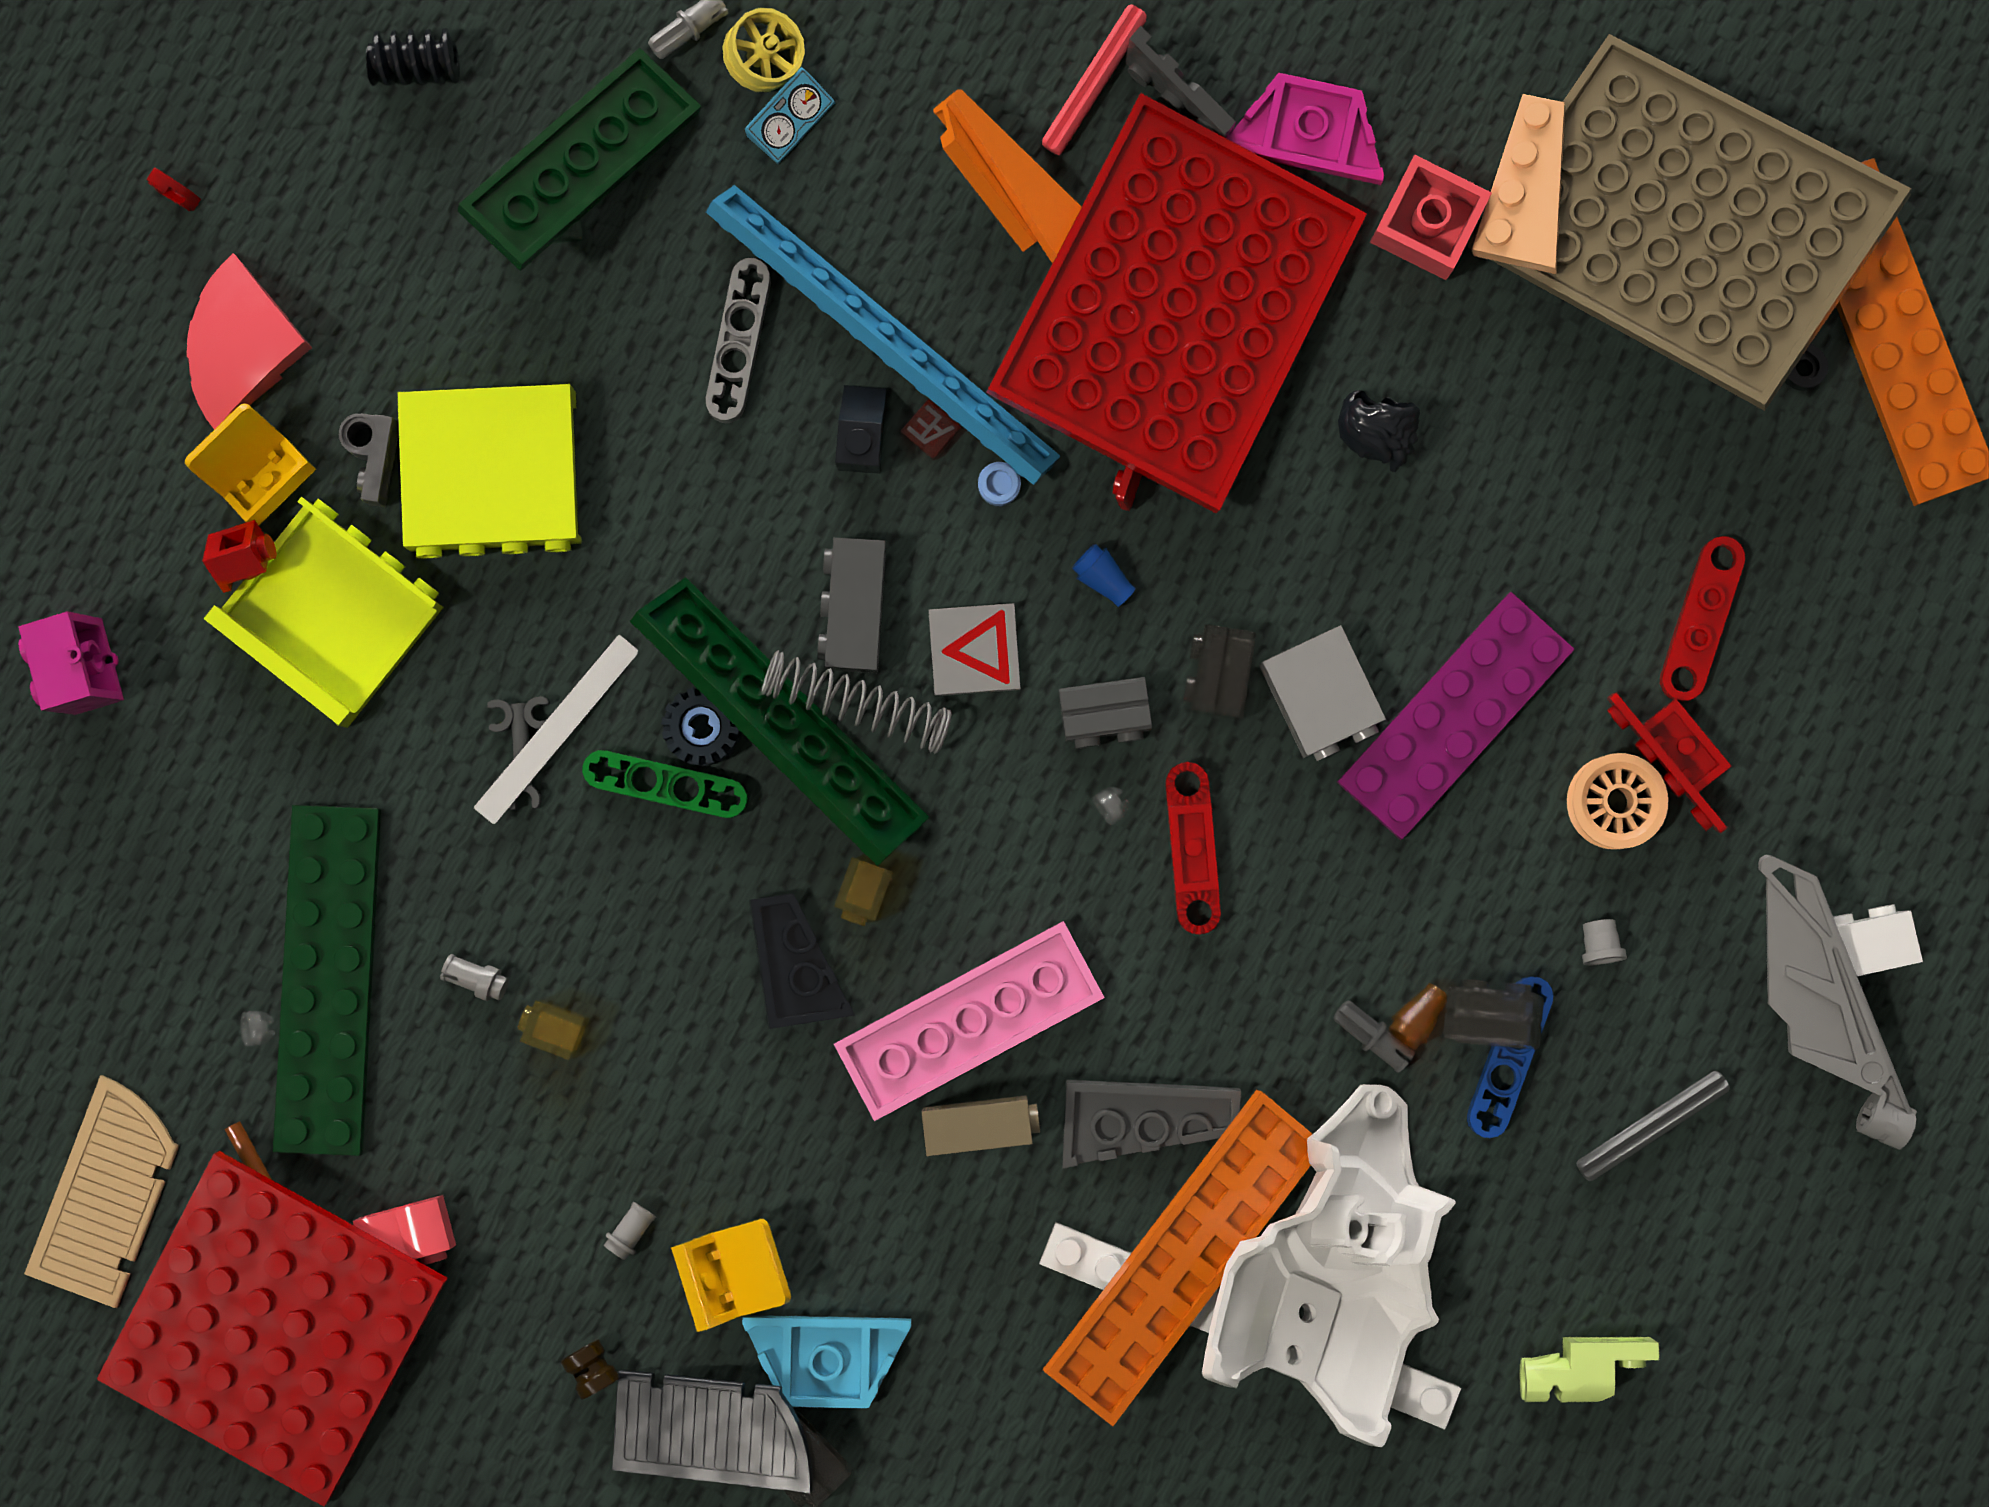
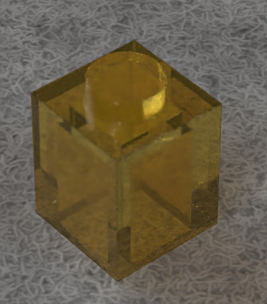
M852 857L834 907L843 910L840 918L864 927L867 919L877 922L894 872Z
M535 1000L533 1007L528 1005L525 1007L520 1018L518 1030L523 1031L520 1042L568 1060L574 1059L590 1018L544 1000Z

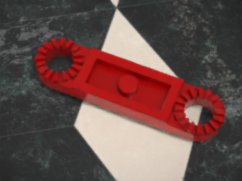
M1716 537L1707 542L1700 552L1660 674L1662 691L1672 700L1677 699L1679 702L1689 701L1696 698L1705 687L1745 564L1743 547L1731 537ZM1716 547H1725L1732 552L1733 563L1728 570H1719L1713 565L1711 554ZM1677 668H1686L1693 675V686L1688 692L1678 691L1672 684L1671 677Z
M1183 762L1177 764L1169 771L1165 781L1176 913L1178 922L1184 930L1191 934L1201 935L1212 931L1217 926L1221 915L1212 806L1207 773L1196 763ZM1181 772H1192L1198 777L1200 786L1194 795L1184 796L1176 790L1175 779ZM1196 900L1206 902L1211 909L1209 921L1201 926L1192 924L1186 915L1188 905Z

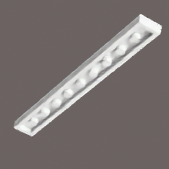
M1055 1222L1039 1264L1104 1290L1131 1253ZM1219 1288L1190 1326L1209 1333ZM1289 1348L1287 1349L1285 1355L1287 1361H1289L1291 1357V1351ZM1403 1364L1391 1408L1445 1429L1461 1388Z

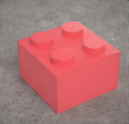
M1414 155L1370 243L1447 280L1454 270L1492 192Z

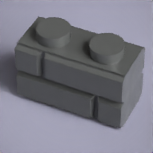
M1145 677L1061 688L1058 690L1065 743L1074 741L1075 749L1100 746V738L1116 735L1118 743L1143 740V732L1152 729Z

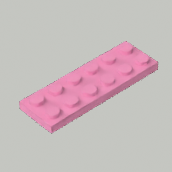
M1063 921L836 1042L834 1046L873 1120L876 1121L1105 997Z

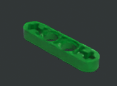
M604 750L591 753L583 763L582 773L584 779L589 785L600 790L722 818L738 817L746 810L748 805L746 789L739 782L732 779ZM603 758H608V766L623 770V761L630 762L631 764L627 768L624 778L625 788L617 787L621 779L613 776H605L603 782H597L598 775L591 772L593 764H601ZM643 767L651 768L657 776L655 787L648 792L638 791L633 784L635 772ZM684 777L695 779L699 786L697 796L689 802L679 800L675 794L676 783ZM706 781L714 782L711 791L726 793L728 787H734V795L740 797L739 805H731L729 811H723V803L708 799L709 807H701V803L706 796Z

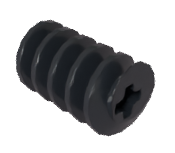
M443 28L440 41H435L431 29H426L423 42H418L413 29L408 30L406 42H401L397 31L392 30L388 43H384L380 31H374L372 43H369L367 46L366 68L371 86L377 85L380 76L386 86L393 85L397 76L403 85H409L414 75L421 85L427 84L431 74L437 84H443L447 79L448 73L454 83L459 82L458 49L456 42L452 41L447 28Z

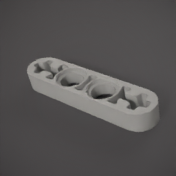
M756 258L740 260L734 266L730 278L706 394V407L710 415L721 423H732L738 420L743 415L746 407L771 286V276L767 266ZM750 268H755L758 277L763 278L762 283H754L751 293L752 299H760L759 304L746 299L734 300L736 294L742 297L745 296L746 284L744 280L740 279L741 274L748 275ZM747 309L754 314L755 322L749 330L738 331L731 326V317L737 310ZM732 350H738L746 356L745 367L737 373L728 372L722 366L724 355ZM718 377L731 382L743 381L740 388L734 384L732 385L731 398L737 402L736 407H729L727 414L720 413L719 405L714 403L715 398H723L726 388L724 382L717 383Z

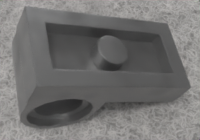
M361 413L350 415L341 423L339 440L347 451L355 457L367 461L366 468H360L357 478V492L361 493L360 499L368 505L386 508L399 435V423L393 417ZM362 428H371V441L363 447H356L354 443L356 433Z

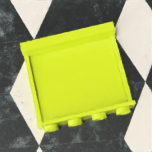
M570 384L398 392L403 547L411 552L416 551L417 558L442 557V550L459 549L460 556L485 555V548L502 547L503 554L528 553V546L545 545L546 552L571 551V544H582L581 536L578 534L573 420V408H576V391Z
M301 497L297 502L303 507L274 542L277 556L275 559L268 561L266 572L250 580L244 579L223 607L220 608L214 605L204 617V620L336 724L348 728L444 607L434 600L439 592L419 577L412 583L403 576L401 572L405 566L392 555L384 551L379 557L370 550L368 545L372 540L352 524L347 531L338 525L334 520L339 514L319 498L312 504Z

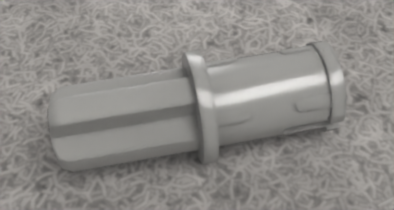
M700 0L684 12L679 10L676 12L677 19L649 39L648 44L651 50L659 59H664L691 38L697 41L700 39V33L714 22L729 14L728 9L725 8L726 5L722 0Z

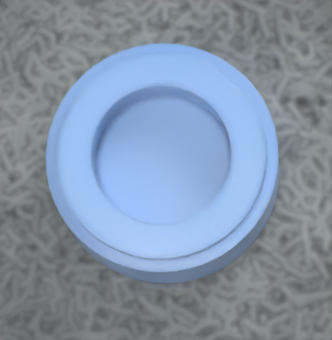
M991 463L979 475V493L991 505L1004 506L1010 504L1020 492V476L1008 463Z

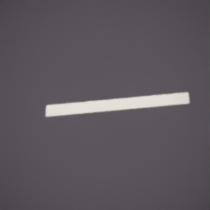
M618 635L477 802L474 809L492 824H495L634 659L638 650L621 635Z

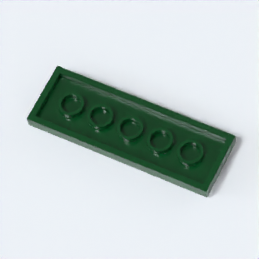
M639 48L461 201L457 212L518 270L522 271L699 114L701 105Z

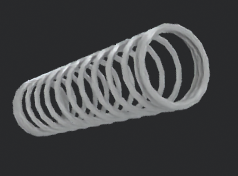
M779 650L774 653L764 679L762 695L766 694V696H769L774 689L773 698H777L791 668L796 662L795 678L789 700L790 705L793 704L807 674L813 667L812 681L806 703L807 710L811 708L822 682L829 673V684L822 711L823 716L827 714L837 690L846 678L839 721L843 720L853 696L862 684V695L855 721L856 727L859 726L869 702L879 689L876 713L871 728L872 733L875 732L886 706L895 695L894 711L887 735L888 738L892 737L903 710L911 701V713L904 743H908L920 714L927 706V720L920 749L924 748L932 728L929 751L936 754L941 749L951 722V710L947 711L946 708L940 709L931 721L932 709L929 702L924 703L915 715V700L913 697H909L898 711L899 695L897 691L891 692L882 705L883 690L880 685L870 692L865 701L866 683L864 680H860L854 686L848 697L850 688L848 674L843 675L838 680L832 691L833 671L831 668L822 674L815 687L817 677L815 663L810 664L799 680L801 662L799 657H796L789 663L782 676L784 653H780Z

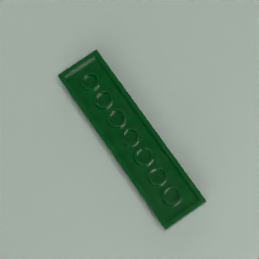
M686 577L642 607L632 617L630 623L877 866L886 860L930 818L826 715L823 716L822 711L814 703L807 710L806 703L808 697L801 690H799L794 703L790 705L789 700L793 682L788 677L777 698H773L774 689L771 695H762V686L771 661Z
M292 805L273 1152L363 1155L381 809Z

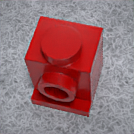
M252 520L209 534L202 562L220 589L225 593L232 590L233 582L242 579L250 580L261 573H265L268 561L275 559L277 552L272 538L268 534L264 535L256 521Z

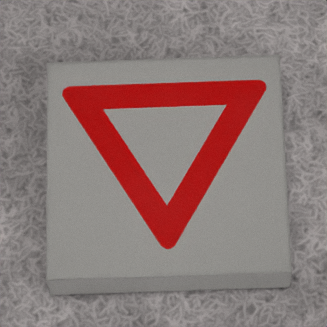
M1014 603L929 610L935 696L1021 689Z

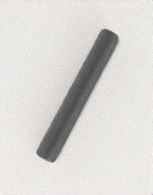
M1711 1072L1579 1159L1576 1163L1579 1171L1586 1180L1594 1181L1729 1092L1730 1086L1720 1072Z

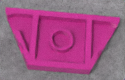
M1278 73L1266 87L1261 97L1245 113L1244 118L1230 135L1226 136V139L1271 162L1381 185L1384 179L1383 168H1380L1375 149L1376 141L1372 126L1368 123L1366 115L1367 107L1362 90Z

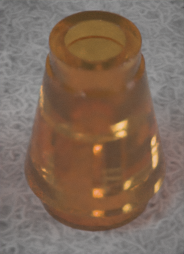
M1428 983L1424 989L1391 1017L1393 1023L1390 1025L1389 1031L1403 1044L1416 1050L1421 1043H1427L1449 997L1440 988Z

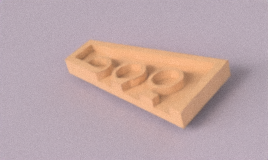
M1526 94L1522 95L1491 189L1492 194L1486 204L1472 247L1473 256L1557 274L1559 205L1562 184L1561 168L1565 128L1564 102Z

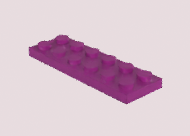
M1510 591L1341 776L1337 783L1399 840H1402L1574 651V648Z

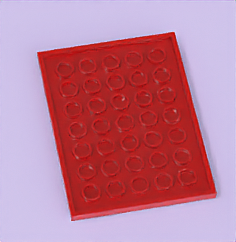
M1140 93L986 393L1204 508L1217 513L1220 511L1367 213Z

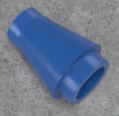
M1097 544L1092 545L1072 567L1078 574L1077 580L1111 600L1117 607L1122 605L1136 589L1125 577L1107 548L1102 550Z

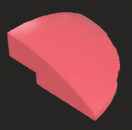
M234 253L221 264L201 292L193 319L190 321L187 337V358L192 390L200 409L214 430L239 405L244 403L251 405L282 379L281 373L312 349L289 321V318Z

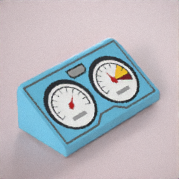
M801 67L746 126V135L772 160L779 164L835 104V101Z

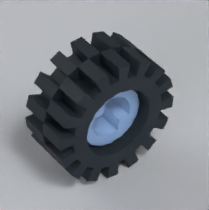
M694 687L689 688L687 692L677 694L671 704L668 703L665 708V717H662L661 725H663L662 735L669 750L679 759L692 765L709 766L710 764H718L724 761L723 759L726 756H730L734 752V747L741 738L740 731L698 689ZM698 715L709 716L708 724L713 727L710 736L703 739L695 738V729L690 726L691 721Z

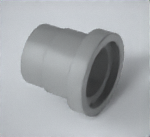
M1597 920L1583 924L1586 953L1582 955L1584 965L1608 964L1627 959L1626 949L1620 946L1615 920Z

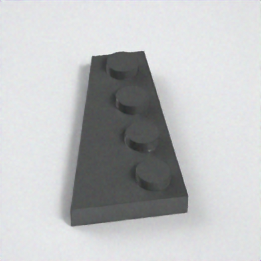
M1066 1080L1062 1169L1095 1160L1104 1161L1141 1151L1145 1153L1160 1150L1159 1148L1177 1144L1186 1145L1220 1138L1240 1112L1241 1090L1240 1088Z

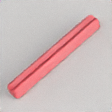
M1128 5L1043 137L1042 145L1051 153L1060 155L1068 145L1127 52L1129 38L1140 26L1143 27L1147 15L1143 10L1134 5Z

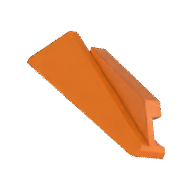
M956 90L933 109L934 114L938 116L947 128L940 137L943 150L1020 249L1024 252L1038 241L1053 264L1082 206L963 90Z

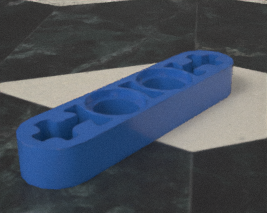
M1531 976L1522 978L1516 982L1511 991L1467 1113L1468 1126L1481 1137H1498L1509 1124L1553 1002L1552 988L1542 978ZM1534 984L1539 986L1537 993L1543 996L1541 1003L1532 1004L1528 1014L1537 1016L1535 1025L1525 1018L1512 1016L1515 1008L1520 1012H1524L1527 999L1521 996L1522 990L1531 989ZM1515 1024L1523 1025L1529 1034L1526 1046L1521 1049L1511 1048L1505 1038L1508 1028ZM1499 1065H1507L1514 1073V1082L1509 1088L1504 1090H1498L1491 1082V1073ZM1485 1089L1495 1096L1508 1097L1505 1106L1496 1102L1493 1115L1499 1118L1498 1124L1496 1126L1489 1125L1486 1130H1482V1121L1476 1119L1479 1110L1486 1112L1491 1103V1099L1483 1098Z

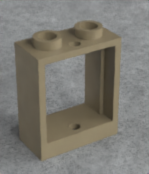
M1027 1095L923 1107L922 1110L926 1156L1033 1144L1031 1134L1040 1133L1037 1104L1028 1105Z

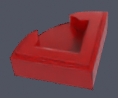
M155 167L146 179L148 184L158 193L189 212L191 210L194 211L201 200L200 197Z

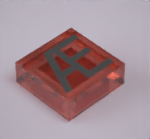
M928 399L901 430V434L934 461L961 430V426Z

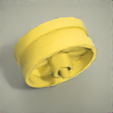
M757 8L745 13L728 31L722 46L723 61L729 74L741 86L755 92H771L782 87L801 67L805 55L804 39L798 26L786 14L772 8ZM754 23H763L768 26L763 36L760 35ZM741 26H744L753 42L736 39L737 32ZM775 30L785 39V41H779L778 37L774 35ZM737 49L748 52V60L745 63L742 62ZM790 49L791 64L779 56L777 52ZM770 62L786 74L779 78H772ZM752 65L754 67H761L762 76L753 73L749 68Z

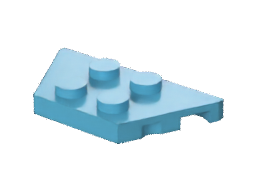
M744 1315L742 1324L758 1353V1359L764 1371L768 1374L772 1385L782 1386V1393L792 1407L869 1408L911 1328V1318Z

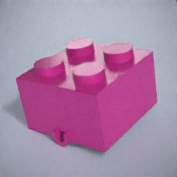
M67 611L18 626L21 635L18 643L19 651L23 660L29 665L33 679L30 682V692L35 703L40 706L41 711L76 715L124 700L115 668L119 662L118 656L110 650L102 618ZM112 657L113 663L106 664L105 658Z

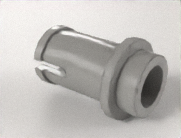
M633 1201L631 1208L612 1234L608 1232L605 1235L608 1240L604 1246L621 1259L626 1260L629 1254L634 1255L636 1253L633 1248L651 1222L655 1220L656 1216Z

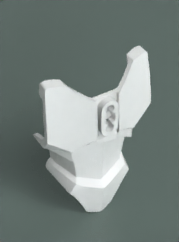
M1363 1084L1355 1090L1350 1098L1327 1122L1307 1138L1309 1163L1316 1171V1174L1296 1214L1268 1225L1260 1237L1240 1241L1227 1261L1210 1326L1202 1375L1205 1379L1217 1384L1237 1388L1239 1381L1255 1371L1268 1367L1299 1380L1318 1401L1340 1434L1369 1446L1383 1447L1391 1430L1388 1414L1407 1347L1418 1332L1435 1326L1439 1321L1432 1307L1428 1262L1432 1256L1441 1217L1451 1210L1455 1205V1200L1422 1188L1416 1182L1409 1145L1408 1105L1395 1091L1387 1086ZM1301 1306L1304 1308V1316L1302 1319H1300L1299 1317V1309ZM1288 1348L1291 1351L1289 1361L1286 1360L1285 1356Z

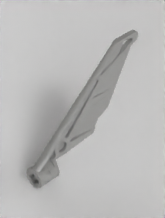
M1764 855L1759 859L1758 870L1766 877L1768 1004L1787 1024L1788 1052L1799 1059L1871 1091L1872 1094L1863 1104L1856 1121L1857 1132L1870 1138L1878 1139L1879 1142L1892 1148L1902 1149L1914 1132L1917 1111L1908 1104L1819 880L1815 875L1774 856ZM1778 868H1783L1793 873L1795 898L1777 880L1772 872Z

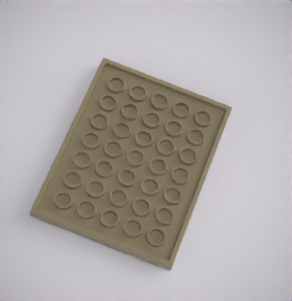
M1609 34L1563 100L1565 104V128L1561 168L1562 184L1559 205L1557 274L1494 260L1491 261L1765 411L1911 196V188ZM1480 223L1478 224V226L1476 227V229L1473 231V233L1471 234V236H1470V238H1469V240H1468V242H1467L1468 248L1471 249V250H1472V247H1473V244H1474V241H1475V238H1476V235H1477V232H1478Z

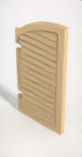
M100 1075L24 1274L110 1307L118 1308L130 1277V1273L118 1269L121 1260L125 1258L132 1262L136 1261L166 1183L164 1180L154 1178L157 1166L171 1169L180 1145L173 1142L165 1125L144 1100L130 1089L103 1075Z

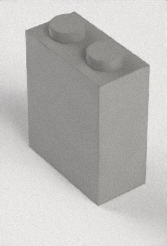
M1341 625L1265 660L1259 665L1303 758L1312 754L1316 761L1340 751L1337 742L1353 736L1355 743L1378 733L1379 730L1376 724L1386 719Z

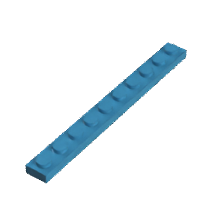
M732 186L712 200L706 213L717 221L725 231L735 236L756 257L770 265L790 285L796 287L812 300L821 311L830 315L848 330L855 339L861 341L877 354L887 366L895 369L913 384L921 394L926 395L943 409L952 420L961 424L979 439L986 448L996 453L1017 474L1035 485L1055 465L1060 458L1057 452L737 186Z

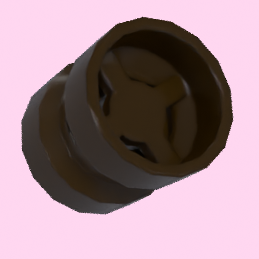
M599 1339L560 1361L566 1373L574 1376L577 1382L575 1389L581 1400L597 1393L620 1378L615 1367L607 1364L603 1357L605 1349Z

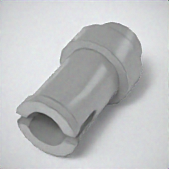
M450 954L447 957L441 970L443 973L440 975L441 980L474 991L475 997L485 1001H489L491 998L501 1000L509 983V978L501 976V969L491 965H487L484 968L458 958L454 954Z

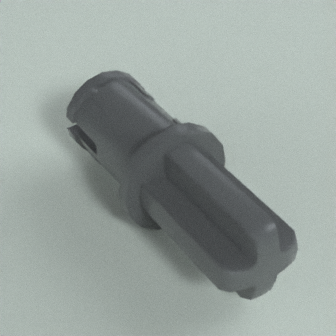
M1345 1001L1335 1012L1334 1021L1359 1040L1364 1051L1370 1049L1390 1065L1395 1072H1401L1408 1065V1062L1405 1060L1406 1058L1409 1060L1413 1058L1415 1051L1411 1048L1409 1049L1386 1030L1387 1024L1384 1022L1378 1024L1351 1001Z

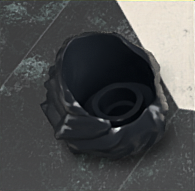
M1355 390L1344 399L1338 418L1340 438L1359 457L1382 461L1383 464L1389 462L1390 471L1396 472L1400 466L1406 464L1407 456L1415 452L1412 444L1418 441L1416 431L1420 421V409L1412 402L1396 403L1389 397H1385L1381 403L1377 404L1364 391Z

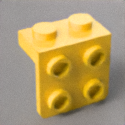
M246 403L239 405L185 459V465L220 494L245 522L255 520L258 526L316 470L283 434Z
M758 1219L709 1233L671 1247L697 1332L711 1329L740 1316L785 1305L791 1300V1293L771 1229L765 1219Z

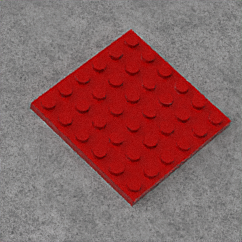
M218 1151L213 1154L97 1380L325 1507L339 1485L448 1278L225 1153Z

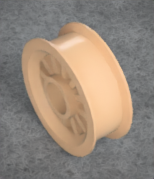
M1614 753L1588 762L1576 773L1568 789L1567 810L1574 828L1591 844L1605 849L1630 848L1646 842L1660 829L1668 810V793L1661 775L1649 762L1635 755ZM1608 770H1611L1612 783L1605 773ZM1621 771H1624V772H1627V773H1628V774L1626 775V777H1625L1623 783H1622V772H1621ZM1597 778L1603 788L1592 782ZM1634 779H1638L1641 784L1632 788L1631 785ZM1614 789L1621 791L1627 799V806L1620 814L1613 812L1608 805V796ZM1645 790L1647 798H1638L1637 794ZM1588 791L1598 795V797L1587 798ZM1587 805H1597L1598 809L1589 814ZM1637 805H1647L1646 812L1638 809ZM1603 815L1604 817L1598 826L1594 819ZM1631 815L1642 821L1637 825ZM1611 821L1613 822V833L1606 831ZM1623 822L1629 830L1626 833H1623Z

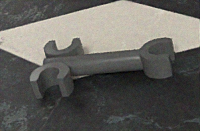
M540 696L530 699L527 703L510 705L499 699L487 702L488 708H501L505 712L503 722L490 724L489 730L501 733L509 730L512 726L513 759L530 741L529 725L539 730L546 722V720L537 721L533 713L535 708L540 705H550L549 699ZM531 780L521 793L527 792L530 794L532 808L536 809L540 808L542 799L539 791L532 786ZM517 798L510 805V810L518 809Z

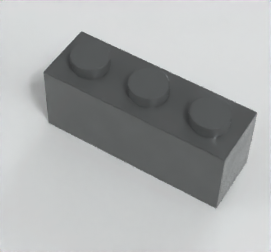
M833 537V549L825 548L823 574H831L830 591H822L820 615L821 617H828L827 634H819L818 660H825L826 670L831 668L832 671L878 674L887 548L885 541Z

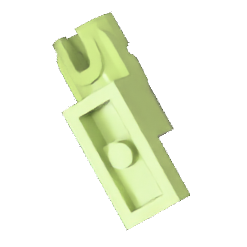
M1563 1337V1358H1560V1353L1534 1358H1521V1398L1525 1402H1547L1550 1398V1391L1555 1386L1554 1394L1562 1403L1603 1401L1615 1395V1360H1619L1620 1367L1644 1368L1646 1367V1360H1659V1342L1650 1337Z

